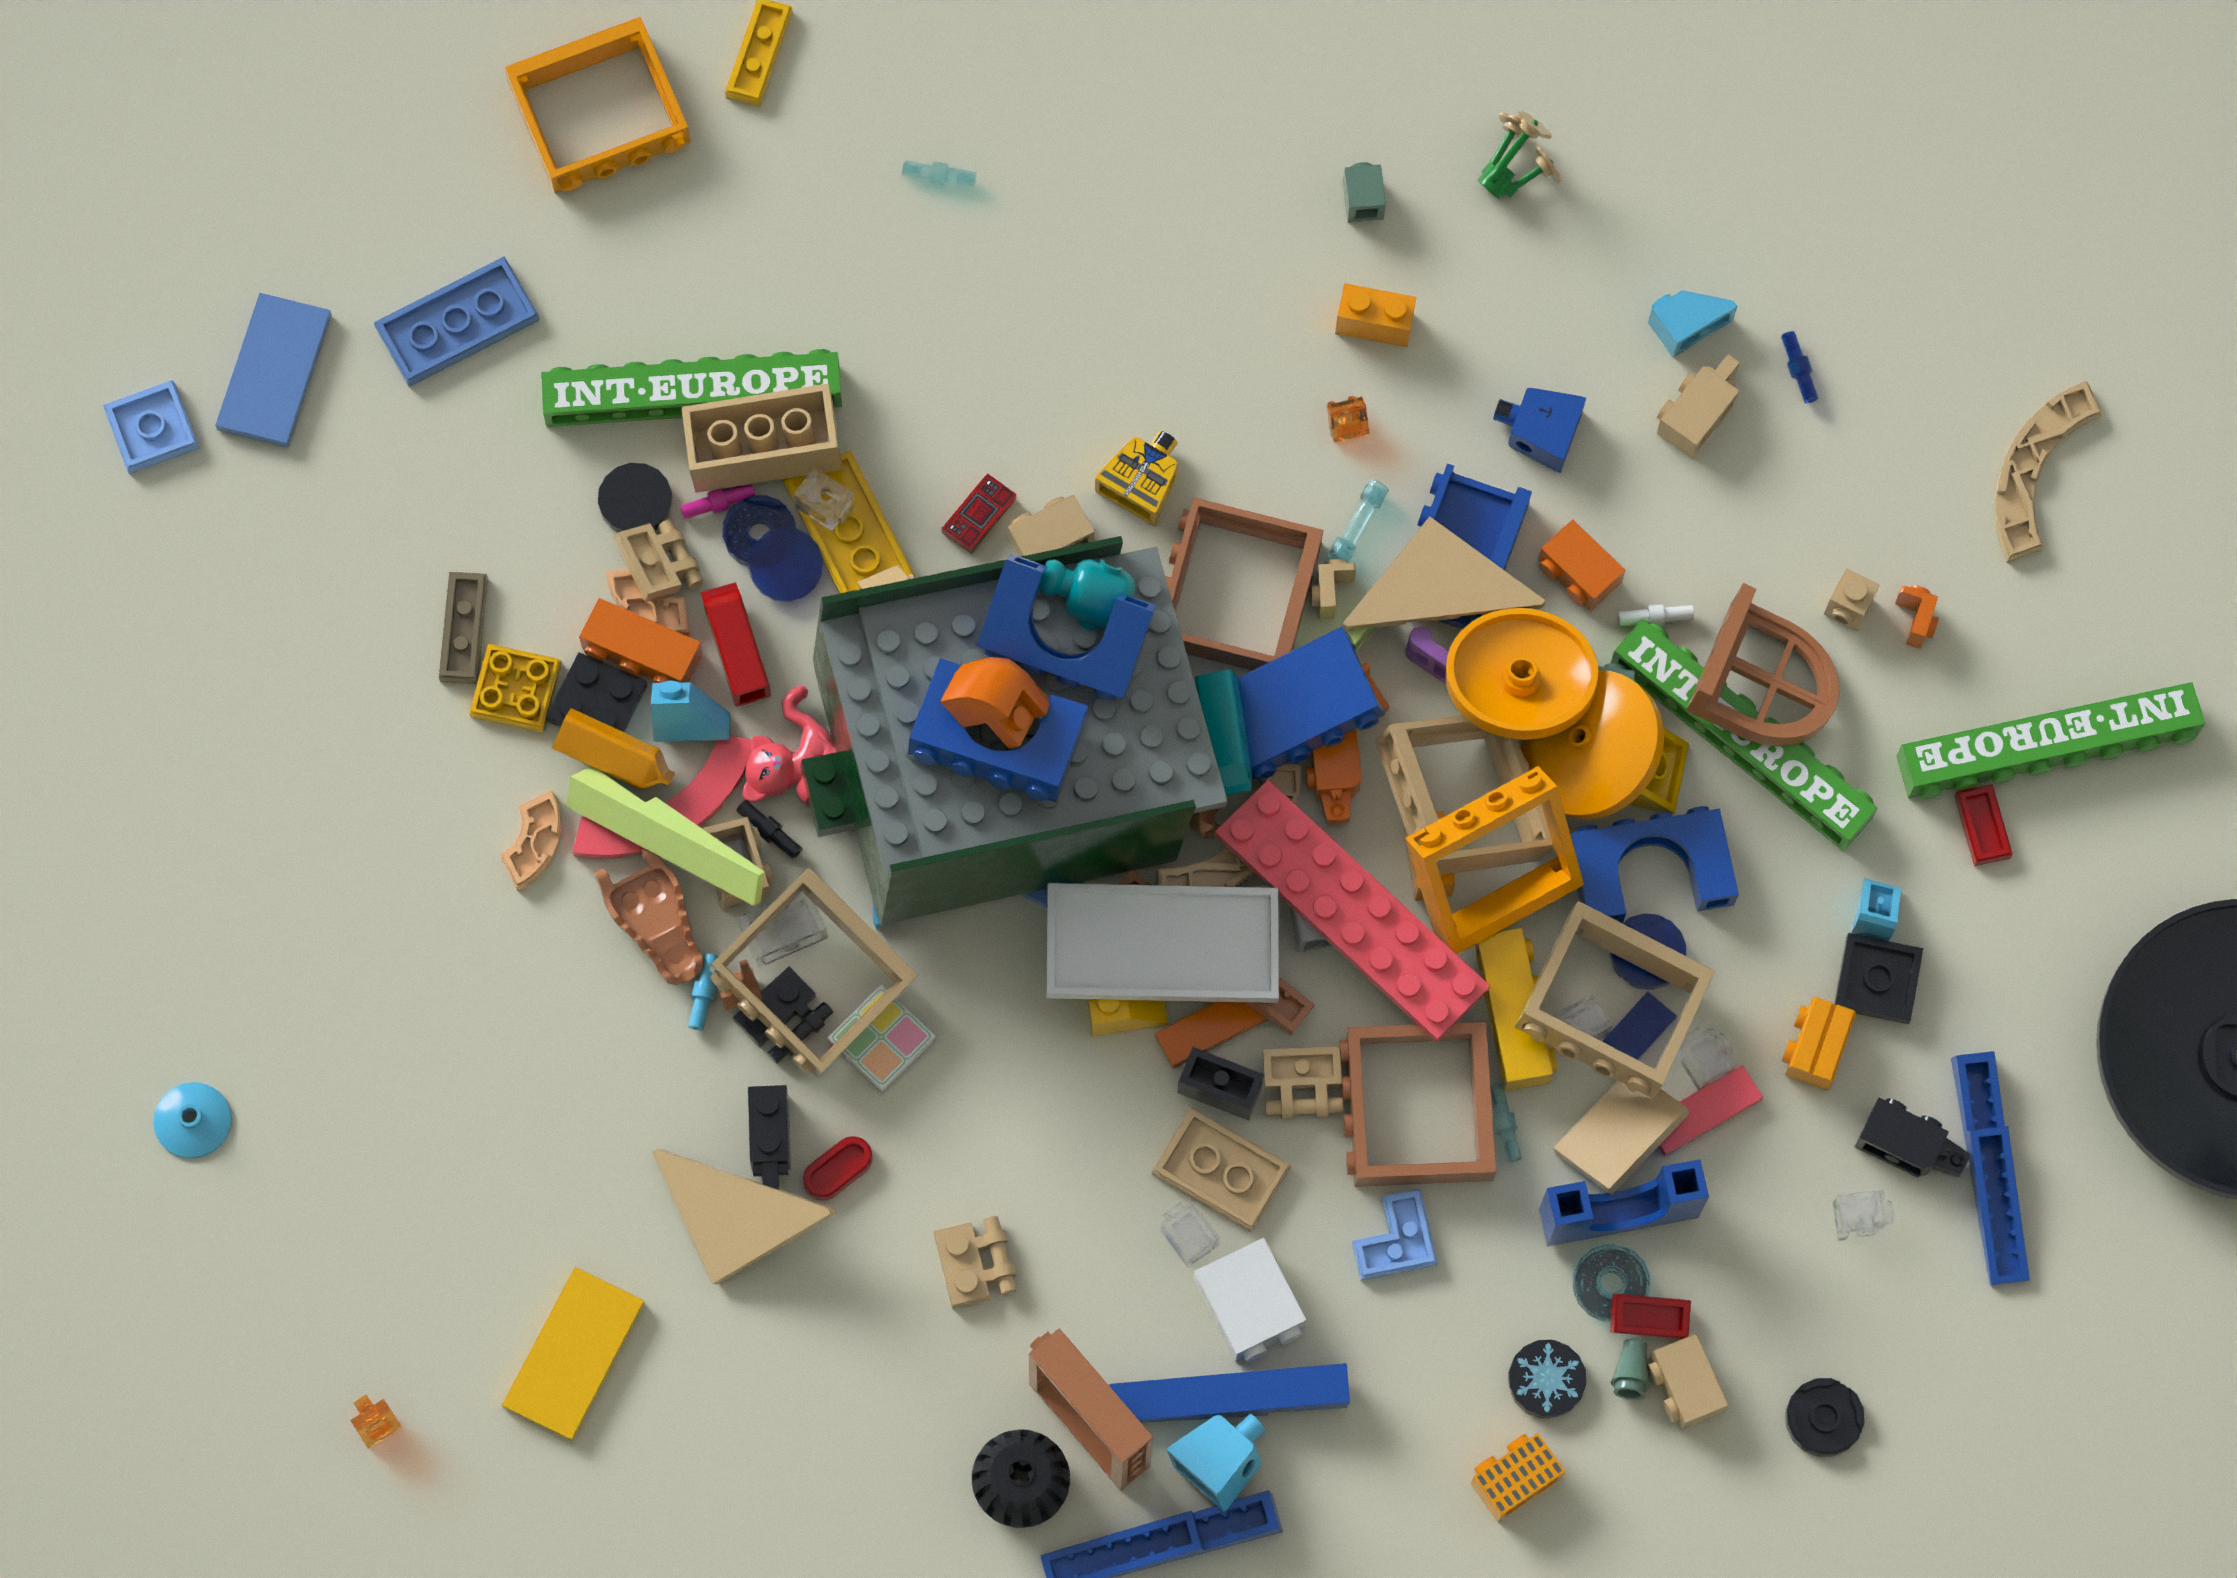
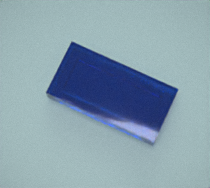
M1647 991L1602 1042L1639 1060L1674 1022L1677 1016Z

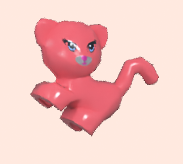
M799 685L790 690L782 701L783 716L803 729L799 749L796 753L792 754L790 749L783 744L774 743L768 737L762 735L753 736L750 741L751 754L746 764L745 777L747 782L742 793V797L745 800L754 803L763 801L770 796L782 795L789 787L796 784L799 799L807 806H810L800 768L801 760L835 753L836 750L828 729L818 724L809 714L797 710L796 705L808 696V689L805 686Z

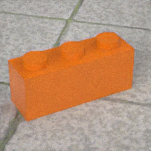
M598 598L579 635L582 649L585 650L584 653L587 656L601 662L607 659L618 664L620 670L636 677L639 674L652 679V683H662L670 680L689 682L703 656L700 641L601 598Z

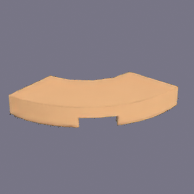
M629 569L606 572L611 595L619 607L690 637L684 597L667 595L645 602Z
M553 790L519 806L522 817L520 834L513 846L500 855L517 891L528 886L543 873L557 850L561 834V814Z

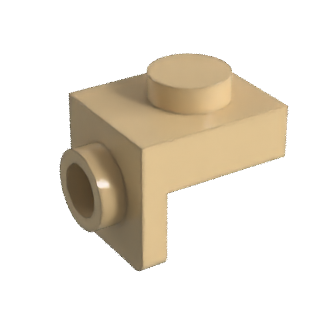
M1332 559L1324 564H1318L1317 584H1311V606H1318L1319 619H1334L1336 608L1334 583L1354 582L1356 574L1355 563H1347L1343 559Z

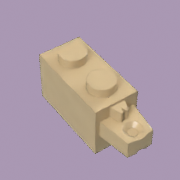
M1728 354L1716 369L1703 365L1696 375L1689 373L1678 389L1681 392L1680 396L1675 402L1668 400L1659 411L1657 418L1660 420L1657 434L1693 459L1736 404L1740 390L1730 380L1737 372L1740 362Z

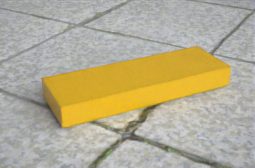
M771 0L756 1L725 90L727 98L761 106L793 13L792 6Z

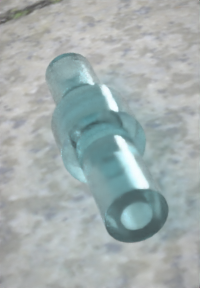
M905 160L902 175L930 179V183L946 185V182L975 186L977 172L949 168L947 163L934 161L933 165Z
M1503 1084L1490 1086L1491 1102L1495 1114L1493 1117L1495 1134H1500L1506 1161L1514 1162L1520 1160L1522 1157L1515 1134L1518 1126L1514 1112L1509 1111Z

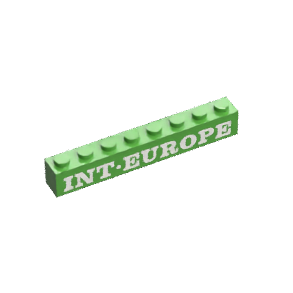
M816 349L810 351L809 354L794 355L791 352H777L770 357L742 354L735 357V359L720 360L717 357H703L697 362H682L678 359H669L661 362V364L646 365L643 362H629L623 367H608L603 364H595L587 367V369L572 370L568 367H555L550 372H541L543 415L546 427L683 418L682 407L822 384H829L834 407H842L838 352H830L826 349Z
M1642 619L1614 650L1610 663L1625 666L1626 670L1635 671L1634 682L1643 687L1654 699L1844 852L1873 819L1877 807L1873 805V799L1865 791L1859 788L1855 790L1844 781V776L1838 769L1831 765L1825 766L1816 759L1813 750L1803 742L1788 746L1759 744L1744 739L1686 711L1704 667L1697 663V657L1685 647L1679 648L1671 642L1663 628L1655 623L1650 625ZM1725 682L1717 702L1756 719L1758 711L1753 701L1743 694L1737 695L1727 687V682ZM1765 717L1763 721L1771 724H1780L1771 717Z
M2193 682L1902 744L1896 757L1908 798L1920 796V799L1926 800L1941 795L1943 790L1956 788L1957 791L1976 788L1980 782L1992 780L1994 784H2001L2014 779L2017 774L2029 772L2030 776H2038L2049 772L2051 767L2065 764L2066 768H2075L2088 762L2087 759L2101 757L2102 760H2112L2122 756L2124 751L2138 749L2140 753L2149 752L2159 748L2161 743L2174 741L2175 745L2189 743L2197 738L2196 736L2204 727L2205 721Z

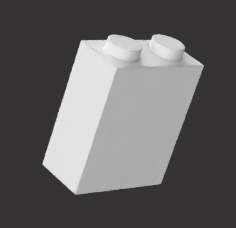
M1265 1238L1194 1271V1281L1235 1362L1245 1358L1246 1362L1253 1361L1267 1353V1346L1277 1341H1280L1281 1345H1285L1302 1335L1300 1330L1305 1328L1306 1318Z

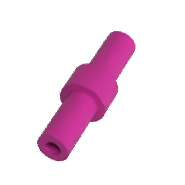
M752 484L737 486L726 491L717 489L708 492L705 498L681 505V513L684 520L710 511L716 514L728 510V505L754 497L755 492Z

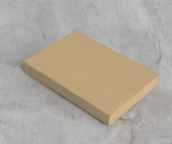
M1617 1081L1553 1149L1556 1155L1612 1196L1689 1115L1687 1107L1661 1088L1651 1098L1637 1090L1633 1093L1627 1088L1626 1084Z
M1191 1107L1152 1170V1175L1252 1233L1289 1172L1291 1164Z

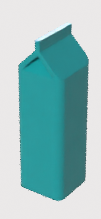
M1222 670L1195 676L1197 693L1225 794L1227 796L1252 791V769L1238 676L1232 670Z

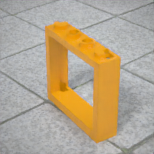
M641 17L505 67L509 86L554 193L562 190L566 192L575 190L586 181L594 178L604 179L610 177L618 169L629 165H642L653 156L664 152H677L685 144L690 143L688 125ZM639 48L672 126L557 168L525 90Z
M1539 766L1405 838L1434 934L1456 954L1584 885L1558 788ZM1542 805L1556 857L1452 914L1436 861L1533 808Z

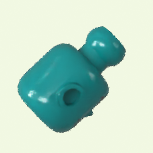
M1091 559L1083 560L1077 564L1074 571L1067 569L1058 560H1048L1045 563V566L1048 567L1039 590L1046 596L1060 595L1065 597L1064 609L1066 613L1072 618L1077 619V623L1083 628L1096 631L1099 627L1106 629L1115 600L1120 593L1134 596L1136 583L1130 573L1122 570L1121 567L1116 568L1107 565L1102 559L1100 562Z

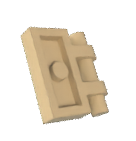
M666 520L659 524L658 528L661 532L659 535H656L651 523L618 532L614 540L645 602L679 592L682 585L679 578L685 579L689 589H696L703 583L698 574L700 567L696 559L689 556L684 546L686 540L682 532L675 529L671 520ZM664 550L671 552L675 562H670Z
M1340 1046L1263 1049L1264 1090H1280V1100H1265L1266 1116L1281 1115V1119H1292L1293 1115L1316 1114L1317 1118L1328 1117V1113H1343L1342 1097L1327 1098V1088L1342 1086ZM1314 1088V1099H1293L1292 1089Z
M998 1216L983 1219L986 1234L975 1237L972 1222L934 1231L952 1309L990 1300L987 1284L998 1282L1002 1295L1016 1292L1013 1279L1016 1276L1014 1263H1009L1005 1244L1008 1243L1006 1230L1001 1229ZM990 1249L994 1267L983 1270L979 1251Z

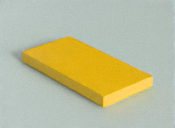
M851 450L841 454L843 470L783 480L784 486L839 594L860 590L857 582L895 565H899L907 576L912 574L915 578Z
M574 1267L503 1401L502 1407L573 1442L645 1304L644 1300Z

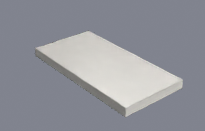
M1048 883L1046 998L1278 1003V888Z

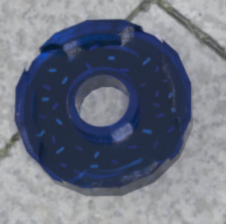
M752 495L744 498L742 502L728 510L723 521V542L729 555L739 564L752 569L769 568L781 563L791 554L796 543V522L787 506L780 500L767 495ZM756 524H764L770 529V533L764 539L752 538L749 535V531Z

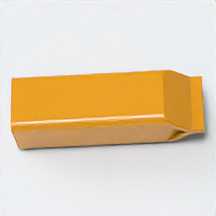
M572 708L567 713L552 746V749L639 789L659 783L669 785L675 775V772L668 769L659 748Z

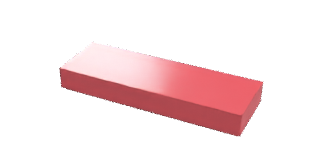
M1740 1066L1680 1101L1681 1104L1687 1107L1689 1115L1658 1146L1664 1157L1762 1101V1094L1744 1066Z

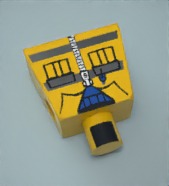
M1159 431L1151 444L1138 437H1133L1096 475L1095 492L1155 526L1178 475L1179 463L1169 456L1177 445L1176 439L1164 431Z

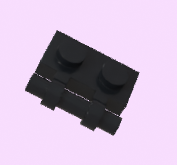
M790 966L760 992L762 996L761 1001L784 1024H787L795 1015L802 1020L792 1030L801 1041L812 1032H819L825 1026L824 1021L834 1013L824 1001L815 1010L808 1008L807 1004L816 997V994ZM741 1010L733 1016L734 1022L759 1048L769 1040L765 1034L768 1028L758 1018L752 1021ZM775 1045L767 1052L768 1056L776 1064L787 1055L791 1057L794 1054L785 1045L782 1048Z

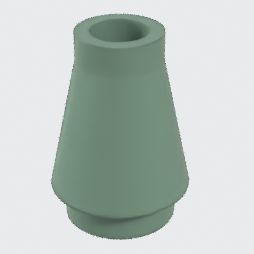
M1639 1339L1624 1340L1623 1349L1611 1380V1385L1614 1387L1613 1393L1616 1396L1627 1400H1639L1645 1397V1391L1650 1388L1646 1342Z

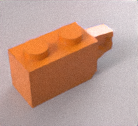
M1356 730L1345 734L1344 740L1334 746L1324 747L1323 745L1310 752L1312 767H1306L1307 789H1314L1315 802H1321L1326 825L1349 823L1350 800L1360 791L1362 777Z

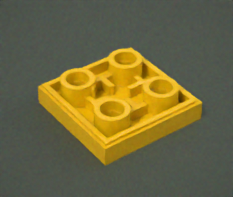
M488 644L469 712L470 717L544 733L547 722L546 715L551 707L562 666L561 659Z

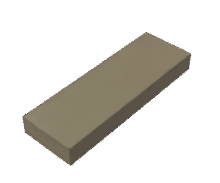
M449 572L439 668L440 682L477 684L488 583L487 574Z

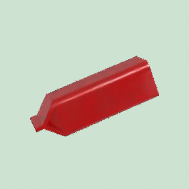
M737 583L700 592L734 705L738 707L769 698L771 696L770 684Z

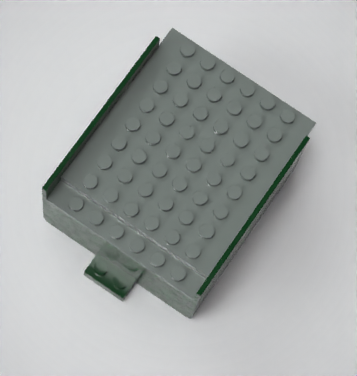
M1121 536L1020 556L1045 565L1048 560H1058L1067 569L1073 571L1077 564L1083 560L1091 559L1100 562L1102 559L1105 561V564L1116 568L1121 567L1122 570L1131 574L1136 583L1133 597L1157 605L1128 692L1123 699L1116 697V700L1113 701L1101 698L1093 693L1094 688L1080 684L1079 687L1065 685L1057 681L1058 675L1044 670L1042 674L1026 671L1048 696V699L1053 694L1088 706L1086 724L1057 802L1050 800L1037 801L1028 797L1025 792L1013 788L1000 789L991 785L988 780L976 776L963 777L954 773L951 768L939 764L926 765L917 761L914 756L908 755L909 737L939 659L942 658L962 665L988 657L984 654L985 649L977 647V643L1005 560L821 597L813 663L836 752L802 759L800 768L818 837L851 830L856 831L880 925L1045 890L1048 883L1072 884L1128 872L1130 869L1137 870L1174 862L1178 858L1193 813L1226 807L1228 801L1157 547L1120 554L1123 540ZM1039 591L1034 606L1033 618L1039 636L1047 645L1062 653L1078 654L1094 648L1101 642L1105 629L1099 627L1098 630L1093 631L1083 628L1077 623V619L1072 618L1066 613L1064 609L1065 597L1060 595L1046 596ZM1010 659L1019 667L1021 666V662ZM1043 716L1034 718L1021 746L1026 744L1035 735ZM986 723L965 727L970 737L983 747L997 751L1016 749H1008Z

